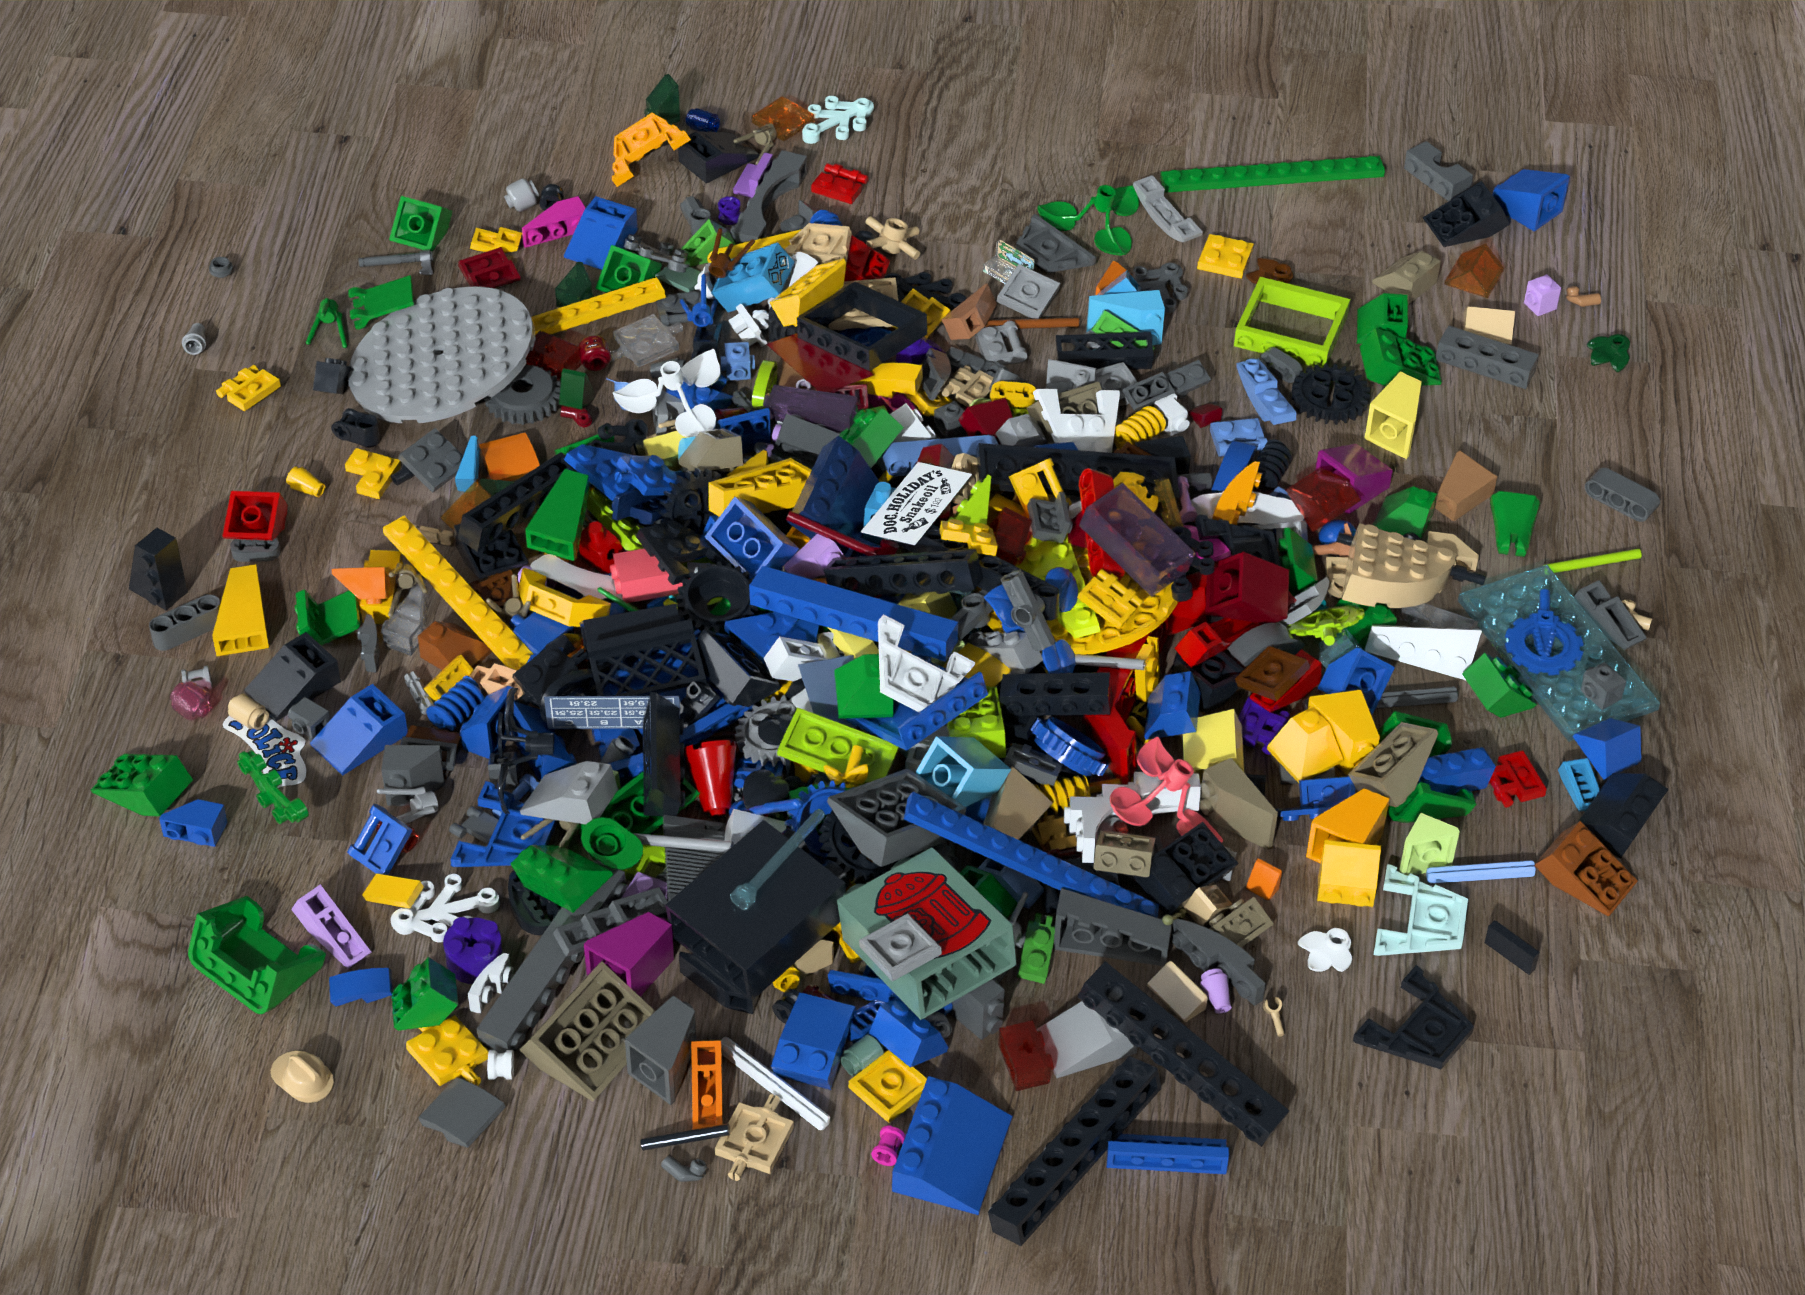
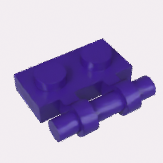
M1248 697L1238 716L1242 725L1243 745L1255 748L1258 741L1264 743L1262 751L1270 755L1271 753L1267 750V746L1286 725L1290 714L1286 711H1281L1279 715L1268 712ZM1266 725L1272 727L1271 732L1264 729Z

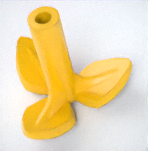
M858 745L853 746L844 773L829 765H825L824 771L828 778L838 785L845 783V788H855L860 786L858 784L864 783L868 776V765L863 764L859 766L863 748Z

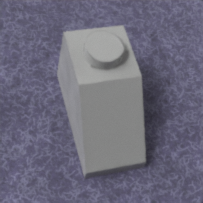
M1029 414L1008 419L996 432L1001 445L1034 447V445H1045L1047 443L1038 422Z

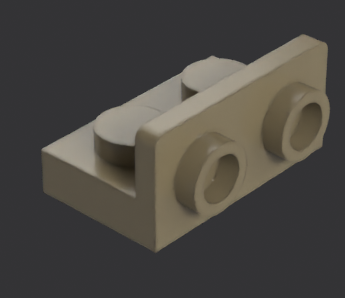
M1100 830L1095 848L1094 869L1149 877L1156 838Z
M1252 897L1247 902H1244L1241 898L1229 907L1231 911L1229 915L1225 917L1223 913H1220L1208 922L1211 925L1210 930L1221 934L1239 947H1243L1274 924L1255 897Z

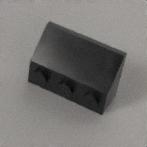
M704 629L697 638L696 642L704 673L709 678L707 681L711 686L724 694L723 699L730 705L750 707L781 689L782 685L775 678L771 677L769 671L749 650L740 644L736 637ZM692 647L689 649V651L687 652L686 655H688V654L690 653V651L692 650Z
M1612 773L1579 821L1609 851L1621 858L1669 789L1647 774Z

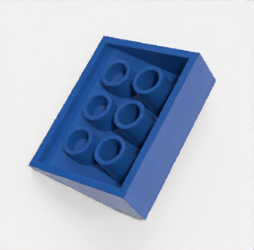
M928 1076L892 1171V1192L979 1215L1006 1139L1012 1116L956 1083Z

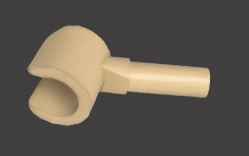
M1276 997L1277 1008L1272 1010L1268 1007L1266 999L1263 1003V1009L1266 1013L1271 1014L1277 1036H1283L1285 1034L1279 1014L1282 1001Z

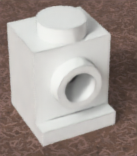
M1175 393L1155 401L1154 408L1159 410L1166 420L1164 431L1169 436L1183 432L1188 428L1190 424L1187 420L1188 412L1183 405L1177 402V395Z

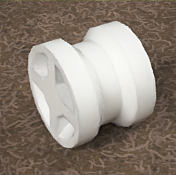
M489 1050L487 1064L489 1080H495L497 1077H504L506 1080L513 1079V1050H507L505 1053Z

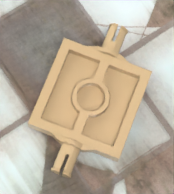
M770 1094L764 1107H752L740 1102L738 1103L728 1122L731 1134L720 1137L715 1147V1155L734 1162L728 1173L732 1180L735 1177V1181H739L745 1167L771 1174L794 1129V1121L775 1113L781 1101L777 1095L774 1097V1094Z

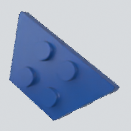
M777 612L725 621L724 629L728 634L733 632L741 639L740 644L747 650L752 651L755 657L764 664H766L764 657L779 636L816 643L819 628L818 624Z

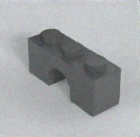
M1425 141L1407 150L1404 169L1447 201L1452 200L1471 188L1473 175L1459 164L1452 167H1441L1442 152L1429 142Z

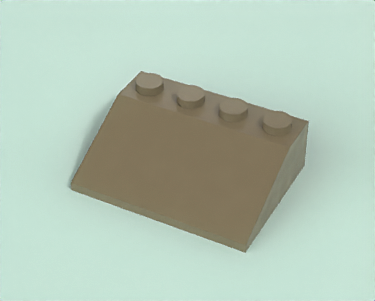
M601 961L520 1048V1051L541 1071L589 1100L594 1101L627 1064L625 1038L650 1017L655 1010Z

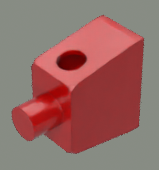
M598 521L591 522L582 530L579 543L581 557L601 574H611L610 565L614 564L613 554L624 552L620 541Z

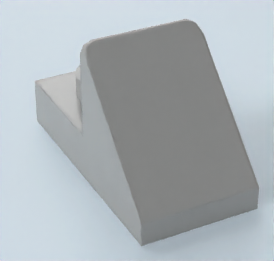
M662 390L661 395L656 397L657 405L652 409L656 435L666 434L667 427L659 428L658 425L660 423L676 419L681 413H684L685 409L681 399Z

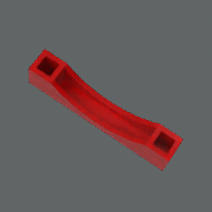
M1288 591L1289 610L1297 600ZM1223 618L1213 623L1204 622L1191 629L1174 649L1193 668L1227 649L1235 640L1249 630L1263 624Z

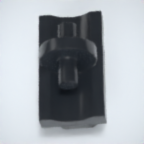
M707 680L706 683L702 684L692 682L687 687V695L680 702V719L684 720V728L700 720L703 716L705 717L712 713L710 708L720 698Z

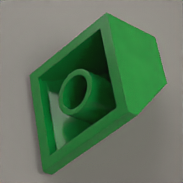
M401 196L389 240L422 250H430L431 252L447 234L453 211Z
M1413 486L1387 496L1373 525L1380 530L1389 533L1396 532L1402 536L1407 532H1412L1422 539L1434 513L1437 493Z
M864 654L834 670L839 719L893 717V699L880 692L879 654Z

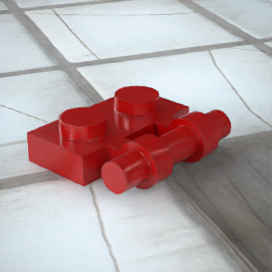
M827 163L824 171L830 174L821 172L811 184V192L853 204L862 192V185L858 183L867 184L869 177L861 174L859 170L853 169L851 171L843 168L840 164L832 165Z
M1523 750L1498 757V766H1496L1488 784H1491L1494 789L1493 794L1497 801L1502 802L1504 807L1507 808L1513 805L1512 795H1516L1520 802L1546 795L1547 789ZM1506 777L1509 783L1503 784L1500 778Z

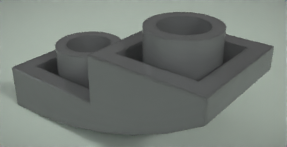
M366 615L363 625L360 624L357 633L358 640H361L362 643L361 660L365 661L367 672H377L380 658L377 630L372 615Z

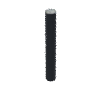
M722 1124L643 1138L640 1142L641 1148L644 1151L729 1136L731 1132L729 1124Z

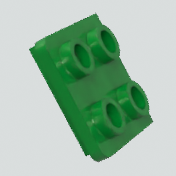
M305 589L296 593L295 611L298 617L296 628L299 635L307 632L320 645H323L360 627L358 598L350 590L320 604H317Z

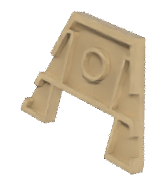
M808 223L789 240L790 245L784 250L790 257L797 252H802L820 263H827L842 258L847 262L852 233L849 226Z

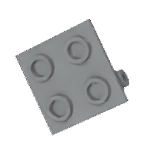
M1048 359L1047 383L1071 382L1073 389L1095 383L1096 368Z

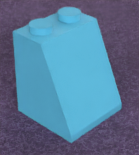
M936 736L915 773L967 807L997 793L1011 768L974 737Z

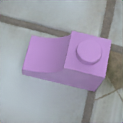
M816 534L784 565L785 572L813 579L825 575L824 568L833 558H845V556L834 541Z

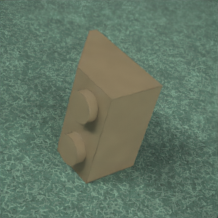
M1420 251L1400 258L1375 277L1372 283L1390 294L1408 295V304H1410L1437 283L1441 261L1424 251Z

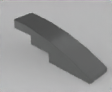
M660 887L612 901L607 908L584 914L579 921L557 927L553 934L565 957L583 952L584 943L587 940L647 912L657 917L666 916L665 904L668 902Z

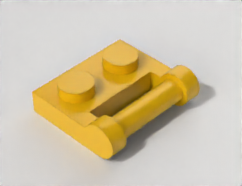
M1051 458L1009 476L1029 522L1027 505L1030 498L1050 501L1037 474L1038 472H1044L1055 498L1058 492H1064L1052 467L1054 463ZM1066 498V502L1072 505L1070 498Z

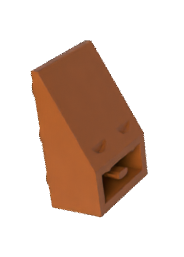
M1581 821L1563 831L1534 865L1553 886L1606 916L1612 914L1638 882Z

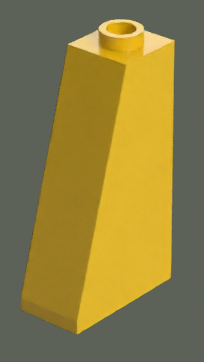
M256 564L230 568L212 634L216 656L269 648Z

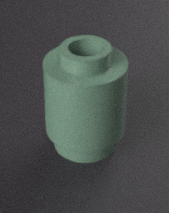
M865 1035L844 1051V1055L840 1059L841 1064L850 1075L855 1076L884 1054V1046L874 1037Z

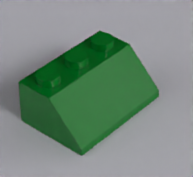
M530 845L510 863L524 887L572 913L613 876L610 870L565 847L560 848L559 846Z

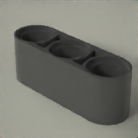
M1600 468L1585 484V491L1590 497L1639 522L1647 520L1660 505V499L1655 492L1608 468Z
M204 595L153 618L149 622V629L154 647L161 651L169 650L213 630L221 604L219 598L215 595Z

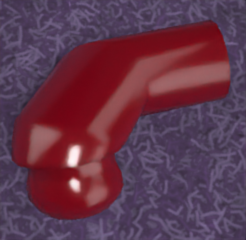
M562 405L561 417L573 419L582 428L590 426L592 417L585 408L581 410Z

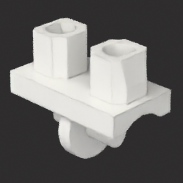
M742 304L738 305L736 309L739 314L728 320L736 334L741 332L738 334L742 342H749V346L758 342L763 347L767 344V341L762 336L760 329H767L769 327V313L766 310H754L751 317Z

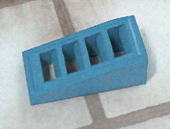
M476 436L470 437L455 477L458 491H477L480 446Z
M1588 758L1565 761L1558 769L1560 778L1578 811H1586L1592 802L1584 803L1583 799L1593 798L1594 800L1600 791ZM1574 774H1580L1579 777H1574ZM1584 781L1585 783L1584 785H1577V782ZM1589 790L1590 793L1581 794L1580 791Z

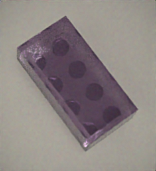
M1124 483L1089 505L1079 524L1151 597L1188 572L1196 555Z

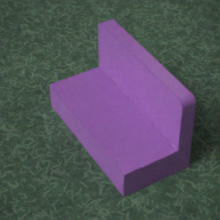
M764 153L758 165L747 164L733 188V193L753 198L757 185H761L765 172H769L772 166L773 154Z

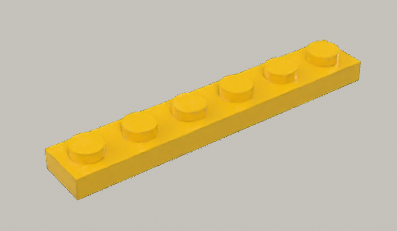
M656 277L532 316L535 339L587 324L597 319L609 317L619 312L631 310L641 305L656 302L666 298L665 290Z

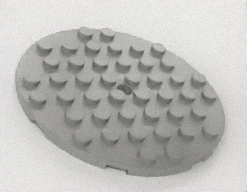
M487 287L445 288L429 295H421L414 300V306L392 312L380 322L374 324L372 329L358 344L349 364L351 370L348 374V382L355 400L367 413L389 422L403 423L404 420H417L418 423H426L461 414L476 407L475 402L484 397L490 396L492 398L521 372L527 363L526 356L534 347V323L527 308L520 300L498 289Z

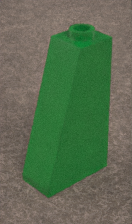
M564 469L525 529L527 548L575 561L590 494L588 475Z

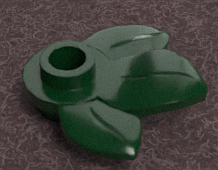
M1625 335L1599 336L1587 343V347L1593 350L1591 353L1592 366L1610 362L1612 368L1616 372H1620L1629 362L1627 351L1630 348V341Z

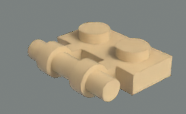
M964 366L954 373L953 378H949L946 381L941 394L947 397L950 394L956 393L955 400L969 407L975 399H988L990 397L991 390H989V387L994 377L981 370L973 374L969 366Z

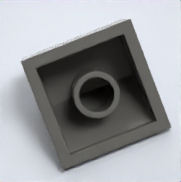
M385 745L381 769L384 789H416L424 787L425 792L432 791L434 793L444 786L445 779L440 745ZM385 794L387 806H410V799H413L415 795Z

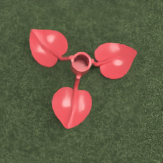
M1159 737L1148 741L1138 752L1137 763L1146 775L1151 777L1158 776L1159 780L1164 779V781L1144 800H1141L1139 794L1130 788H1116L1110 795V806L1115 814L1128 824L1135 826L1145 825L1153 816L1151 810L1146 805L1165 787L1173 792L1182 789L1177 817L1180 820L1176 824L1179 834L1182 836L1203 822L1222 843L1224 841L1222 837L1199 813L1190 809H1186L1183 812L1187 790L1190 788V784L1187 781L1194 773L1193 767L1185 760L1177 759L1175 761L1163 747Z

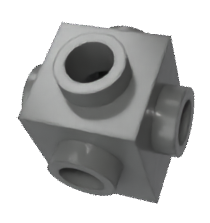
M1603 662L1585 671L1580 691L1600 709L1604 710L1622 699L1626 680L1616 670H1613Z

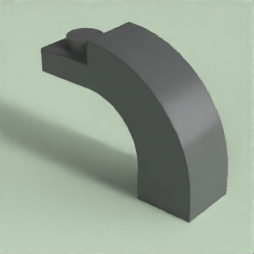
M1267 623L1249 630L1235 640L1227 649L1231 652L1228 656L1245 669L1268 646L1296 655L1305 644L1295 634H1291L1285 625L1281 623Z

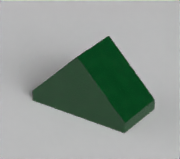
M563 368L559 405L582 410L595 397V392L588 376L583 372Z

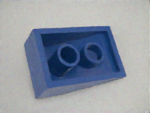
M799 992L779 1038L771 1065L773 1072L782 1078L831 1090L856 1007Z

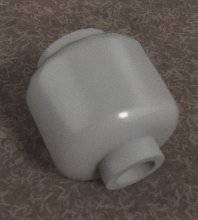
M521 178L506 187L507 195L504 198L509 208L514 207L518 212H522L537 204L539 194L532 180L528 181L525 178Z

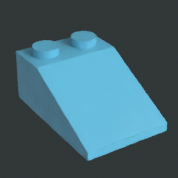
M1159 290L1089 296L1086 332L1092 329L1102 311L1106 310L1139 332H1151L1152 345H1161L1165 307Z

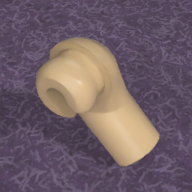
M1629 599L1623 600L1622 603L1638 626L1649 631L1652 618L1638 615L1634 611L1636 605L1634 601Z

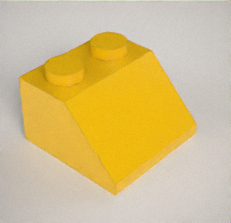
M1324 840L1318 874L1317 901L1373 907L1377 889L1381 846Z

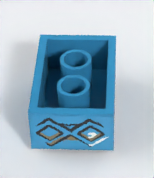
M778 242L746 253L735 265L733 271H728L724 278L717 279L711 294L727 312L737 310L736 307L740 304L746 307L754 303L758 304L769 298H775L783 292V286L790 276V271L795 262Z

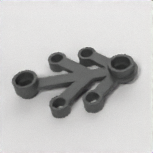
M629 234L628 238H625L623 246L625 249L639 252V255L667 262V268L670 270L684 273L690 265L686 261L689 254L686 250L675 249L673 256L669 255L673 252V244L660 242L659 250L644 244L642 237L639 235Z
M1166 263L1160 269L1147 270L1142 266H1137L1133 269L1132 277L1139 281L1138 284L1142 288L1141 291H1160L1166 313L1175 311V299L1183 300L1187 297L1188 289L1186 286L1181 285L1179 280L1183 274V270L1179 265ZM1159 278L1157 281L1141 282L1145 279ZM1167 283L1171 284L1175 299L1169 296L1166 288Z

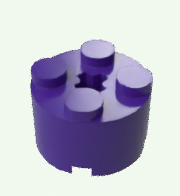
M459 917L453 921V925L447 930L443 939L447 968L456 974L458 981L473 984L487 965L503 954L501 935L494 921L482 918Z

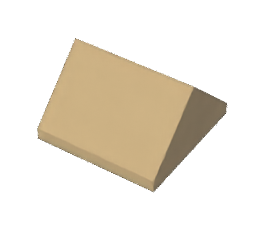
M1466 307L1464 309L1463 330L1511 345L1515 311Z

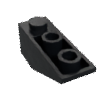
M679 953L680 973L725 1008L749 1014L754 1013L760 994L751 1002L693 953Z

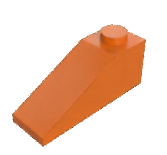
M691 1041L693 1130L722 1125L721 1041Z

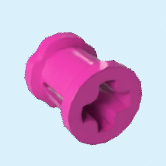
M882 1127L880 1131L881 1139L878 1146H875L872 1150V1158L884 1166L895 1165L898 1158L897 1151L903 1144L906 1136L904 1132L897 1127Z

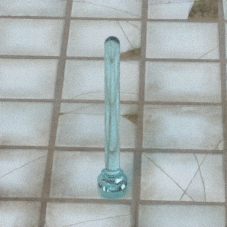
M821 809L815 810L748 884L738 885L730 894V898L737 907L742 910L750 908L756 900V891L825 817L824 811Z

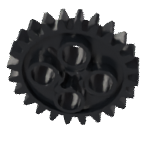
M1324 363V368H1320L1316 364L1314 370L1307 367L1306 373L1300 371L1299 377H1295L1292 384L1291 399L1295 401V407H1300V413L1307 412V418L1315 416V422L1324 419L1325 424H1328L1329 420H1333L1334 424L1337 425L1338 420H1342L1346 424L1348 418L1355 421L1357 415L1363 416V411H1367L1371 396L1370 387H1367V381H1362V375L1354 376L1355 370L1347 372L1346 366L1338 369L1337 364H1334L1332 368H1329L1327 363ZM1334 381L1332 405L1328 407L1327 400L1330 382Z
M695 468L694 475L687 470L685 472L686 478L678 475V483L676 485L671 482L669 483L672 490L671 492H663L668 498L667 500L660 501V504L664 505L665 509L660 510L659 514L665 517L660 523L674 520L685 526V522L690 519V523L686 527L702 535L709 517L716 515L709 511V482L725 477L716 471L712 473L707 468L703 472ZM690 494L689 500L684 503L686 496Z
M833 810L830 814H827L819 830L822 834L818 841L824 843L820 852L828 853L824 861L832 860L838 864L846 875L851 876L852 884L857 878L860 879L862 884H866L868 880L872 881L890 871L895 863L898 862L895 861L881 867L866 859L868 857L860 853L856 860H853L852 855L858 847Z

